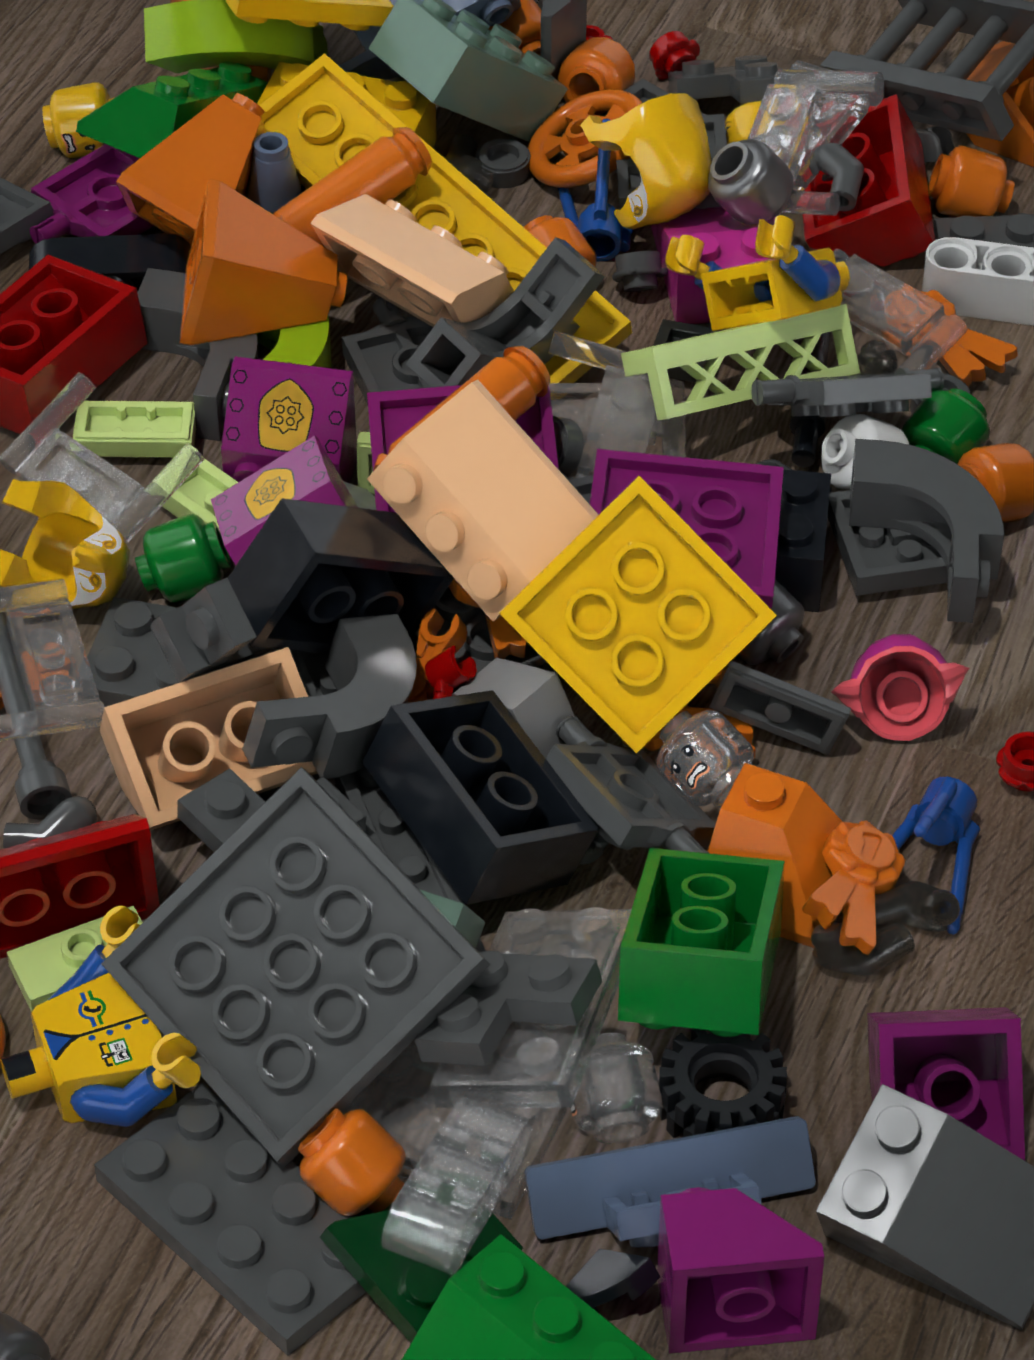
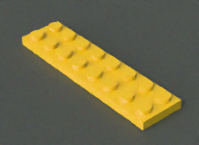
M325 53L259 105L265 111L261 117L265 133H281L288 139V146L299 182L306 189L380 137H392L393 128L408 127ZM417 135L431 156V168L427 176L418 174L415 184L393 200L407 208L416 217V222L431 230L434 225H437L449 231L461 242L462 249L476 257L480 252H485L495 257L508 269L509 273L506 276L515 291L547 247ZM596 290L573 318L580 326L578 330L545 364L550 375L551 402L632 334L631 321Z

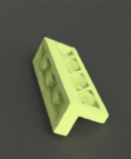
M847 304L783 320L735 327L621 353L625 377L648 373L657 421L752 399V384L756 378L762 381L779 379L763 366L775 344L793 357L783 379L789 375H796L799 379L850 376L860 373ZM832 331L838 366L827 368L812 356L811 353L821 334ZM804 338L801 345H798L795 341H793ZM756 349L752 357L745 352ZM727 355L745 368L735 390H730L714 377L724 357ZM707 360L704 368L697 364V362ZM681 367L697 381L686 402L674 404L667 369ZM804 367L811 371L808 373L801 374ZM708 389L715 394L704 397Z

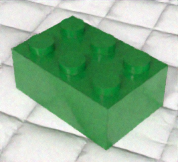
M650 848L620 946L618 1021L635 1022L646 1028L657 1030L673 1026L702 1029L723 1037H733L741 1034L759 1035L781 934L785 861Z

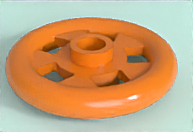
M607 89L594 91L567 102L548 116L533 134L528 146L530 152V172L539 182L556 188L578 187L596 181L598 147L588 141L580 126L581 123L589 115L598 116L601 121L606 118L610 120L620 118L636 106L642 104V101L629 92ZM608 111L606 116L594 115L596 113ZM621 149L611 151L609 174L617 169L616 160L630 158V156H625ZM563 151L566 157L556 164H552L549 161L553 156Z

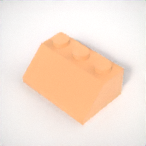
M364 194L317 214L310 223L324 247L338 255L337 269L340 272L347 273V278L432 327L436 325L441 317L461 323L482 318L496 309L514 292L506 276L509 271L499 260L485 252H480L476 257L462 249L461 242L453 234L440 226L434 225L431 230L416 222V217L407 208L394 200L389 199L386 204H383L373 197Z
M478 379L467 385L407 434L367 478L371 485L492 621L502 617L499 612L599 515Z
M289 647L104 707L100 726L101 736L123 792L138 815L147 819L150 831L180 821L177 817V800L229 768L257 794L283 786L301 767L311 776L318 774L312 761L251 768L242 750L257 701L308 697Z

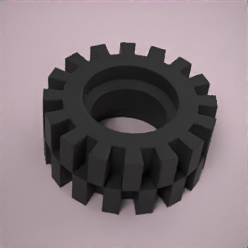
M691 1028V1041L683 1033L673 1039L672 1050L665 1049L659 1070L658 1101L662 1097L663 1105L659 1103L658 1111L661 1120L667 1119L666 1130L675 1138L683 1132V1137L783 1119L787 1067H783L784 1057L779 1048L770 1051L771 1039L762 1032L754 1041L750 1040V1034L723 1037L713 1033L707 1034L706 1030ZM726 1077L744 1084L749 1089V1093L735 1100L721 1101L702 1095L696 1090L695 1086L709 1078Z

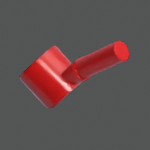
M455 645L434 656L425 665V674L434 688L433 699L451 697L455 688L476 676L477 667L472 657H468L457 664L455 660Z

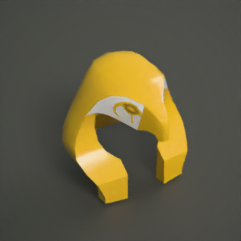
M670 93L647 100L620 118L604 123L600 117L589 115L581 123L580 126L590 143L603 151H617L621 149L625 156L631 157L640 171V186L627 196L621 210L615 209L614 211L618 222L626 229H637L646 225L669 222L691 211L710 193L708 189V176L710 173L711 155L707 132L698 102L688 94Z
M13 479L2 504L38 517V520L26 543L22 558L0 549V587L8 599L29 612L92 607L112 601L127 576L130 549L124 536L76 490L64 482L52 480L18 481Z

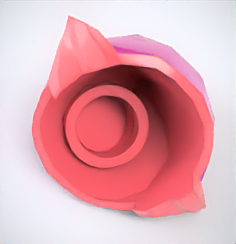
M892 634L873 642L857 659L850 680L840 683L831 693L845 706L850 707L851 712L857 718H860L875 734L894 741H911L933 731L943 721L950 703L953 702L969 668L957 663H947L936 648L914 635Z

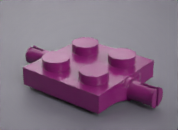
M104 144L33 186L31 193L51 202L53 211L51 217L30 228V236L34 243L37 244L42 240L50 238H60L65 234H72L78 237L140 235L152 228L154 225L129 211L116 182L121 173L140 158Z

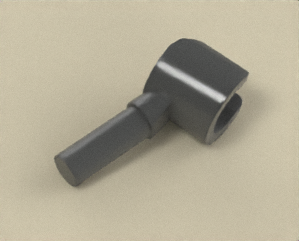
M938 126L922 130L915 129L922 141L924 162H935L941 153L949 155L954 149L950 129Z

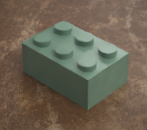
M397 0L368 49L432 103L530 142L537 128L555 111L568 90L567 87L551 75L555 67L549 61L530 50L523 53L519 49L522 40L511 31L498 24H495L492 30H488L490 26L469 11L462 9L459 15L456 16L454 15L456 11L442 0Z

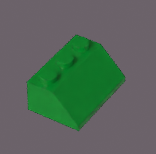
M221 62L219 67L208 70L190 69L188 74L177 77L158 76L155 82L133 86L79 120L76 132L141 158L224 94L233 99L236 93H240L257 103L268 82L252 76V70L249 67L235 62Z
M500 1234L448 1279L401 1360L656 1359Z

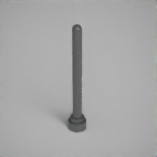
M0 602V693L22 766L14 788L22 814L31 819H44L62 801L72 797L65 773L56 767L54 763L47 761Z

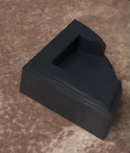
M598 1249L566 1287L599 1313L596 1306L612 1301L625 1293H628L632 1301L639 1298L657 1282L660 1275L650 1257Z

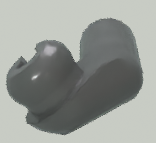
M825 143L817 147L809 164L811 173L815 176L821 170L825 173L822 181L833 180L828 197L831 207L844 212L852 210L856 205L864 174L863 164L838 143Z
M75 796L62 801L39 824L6 823L3 835V849L23 844L33 839L46 838L90 826L97 822L96 807L86 797Z

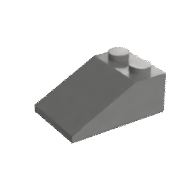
M882 1084L816 1210L825 1236L1023 1331L1034 1308V1166L952 1116Z

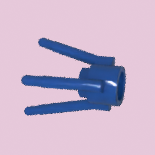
M607 118L602 120L603 123L610 121V119ZM598 148L595 203L590 204L580 214L579 219L569 188H558L565 218H569L581 231L595 251L597 262L608 261L614 258L620 251H629L631 235L634 230L623 227L614 215L616 208L607 203L611 151H603Z
M938 777L932 780L920 803L911 807L904 822L892 836L895 839L898 850L913 833L933 845L943 846L953 841L958 843L946 925L947 932L954 935L960 929L972 847L980 832V827L971 820L977 808V797L974 791L961 780L952 777Z

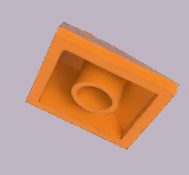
M744 763L720 808L708 852L710 854L785 861L780 937L819 949L828 929L825 930L820 925L817 917L806 914L802 911V908L811 894L833 876L824 860L822 850L827 837L843 821L807 782Z

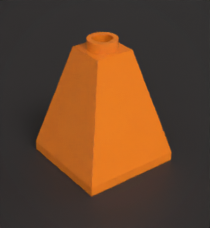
M236 93L233 99L224 94L121 173L116 182L129 211L167 234H176L185 238L192 245L208 179L221 181L246 197L254 141L257 136L265 133L261 118L265 113L263 108L240 93Z
M208 179L186 265L180 343L195 345L326 321L330 307H341L343 304L348 275L345 272L337 271V254L223 182Z

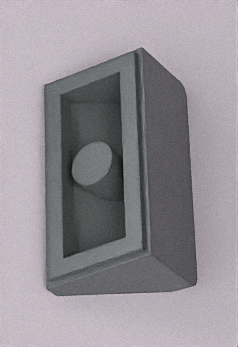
M543 0L541 12V57L555 67L551 75L557 80L562 62L579 44L586 41L587 0Z
M731 661L721 672L709 708L827 755H829L851 711L850 707L734 661Z

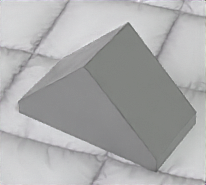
M496 657L478 672L475 677L467 681L452 694V696L493 690L545 759L554 744H566L557 737L556 729L564 718L571 715L574 717V713L556 672Z

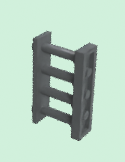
M898 0L902 10L865 55L856 56L832 50L820 65L841 104L863 108L897 94L910 120L1002 141L1014 127L1003 104L1004 99L1002 95L1034 57V2L1024 0ZM917 24L933 26V29L904 64L887 62ZM957 32L974 35L944 73L926 71ZM998 40L1015 43L1014 47L986 81L975 82L967 80Z

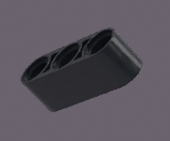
M167 233L50 238L38 242L30 250L28 270L46 255H51L136 287L138 293L148 268L186 273L191 244L185 238Z

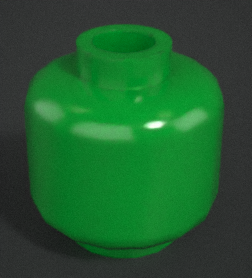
M951 388L948 391L936 390L932 392V398H923L902 428L909 441V445L939 454L956 464L964 453L973 448L985 446L990 435V427L986 419L987 412L984 406L973 395L956 388Z
M187 514L147 530L143 537L145 554L135 557L136 567L146 590L150 592L159 589L161 595L173 604L190 600L204 587L223 580L224 570L232 566L229 553L224 546L216 523L212 521L206 524L203 519L195 514Z

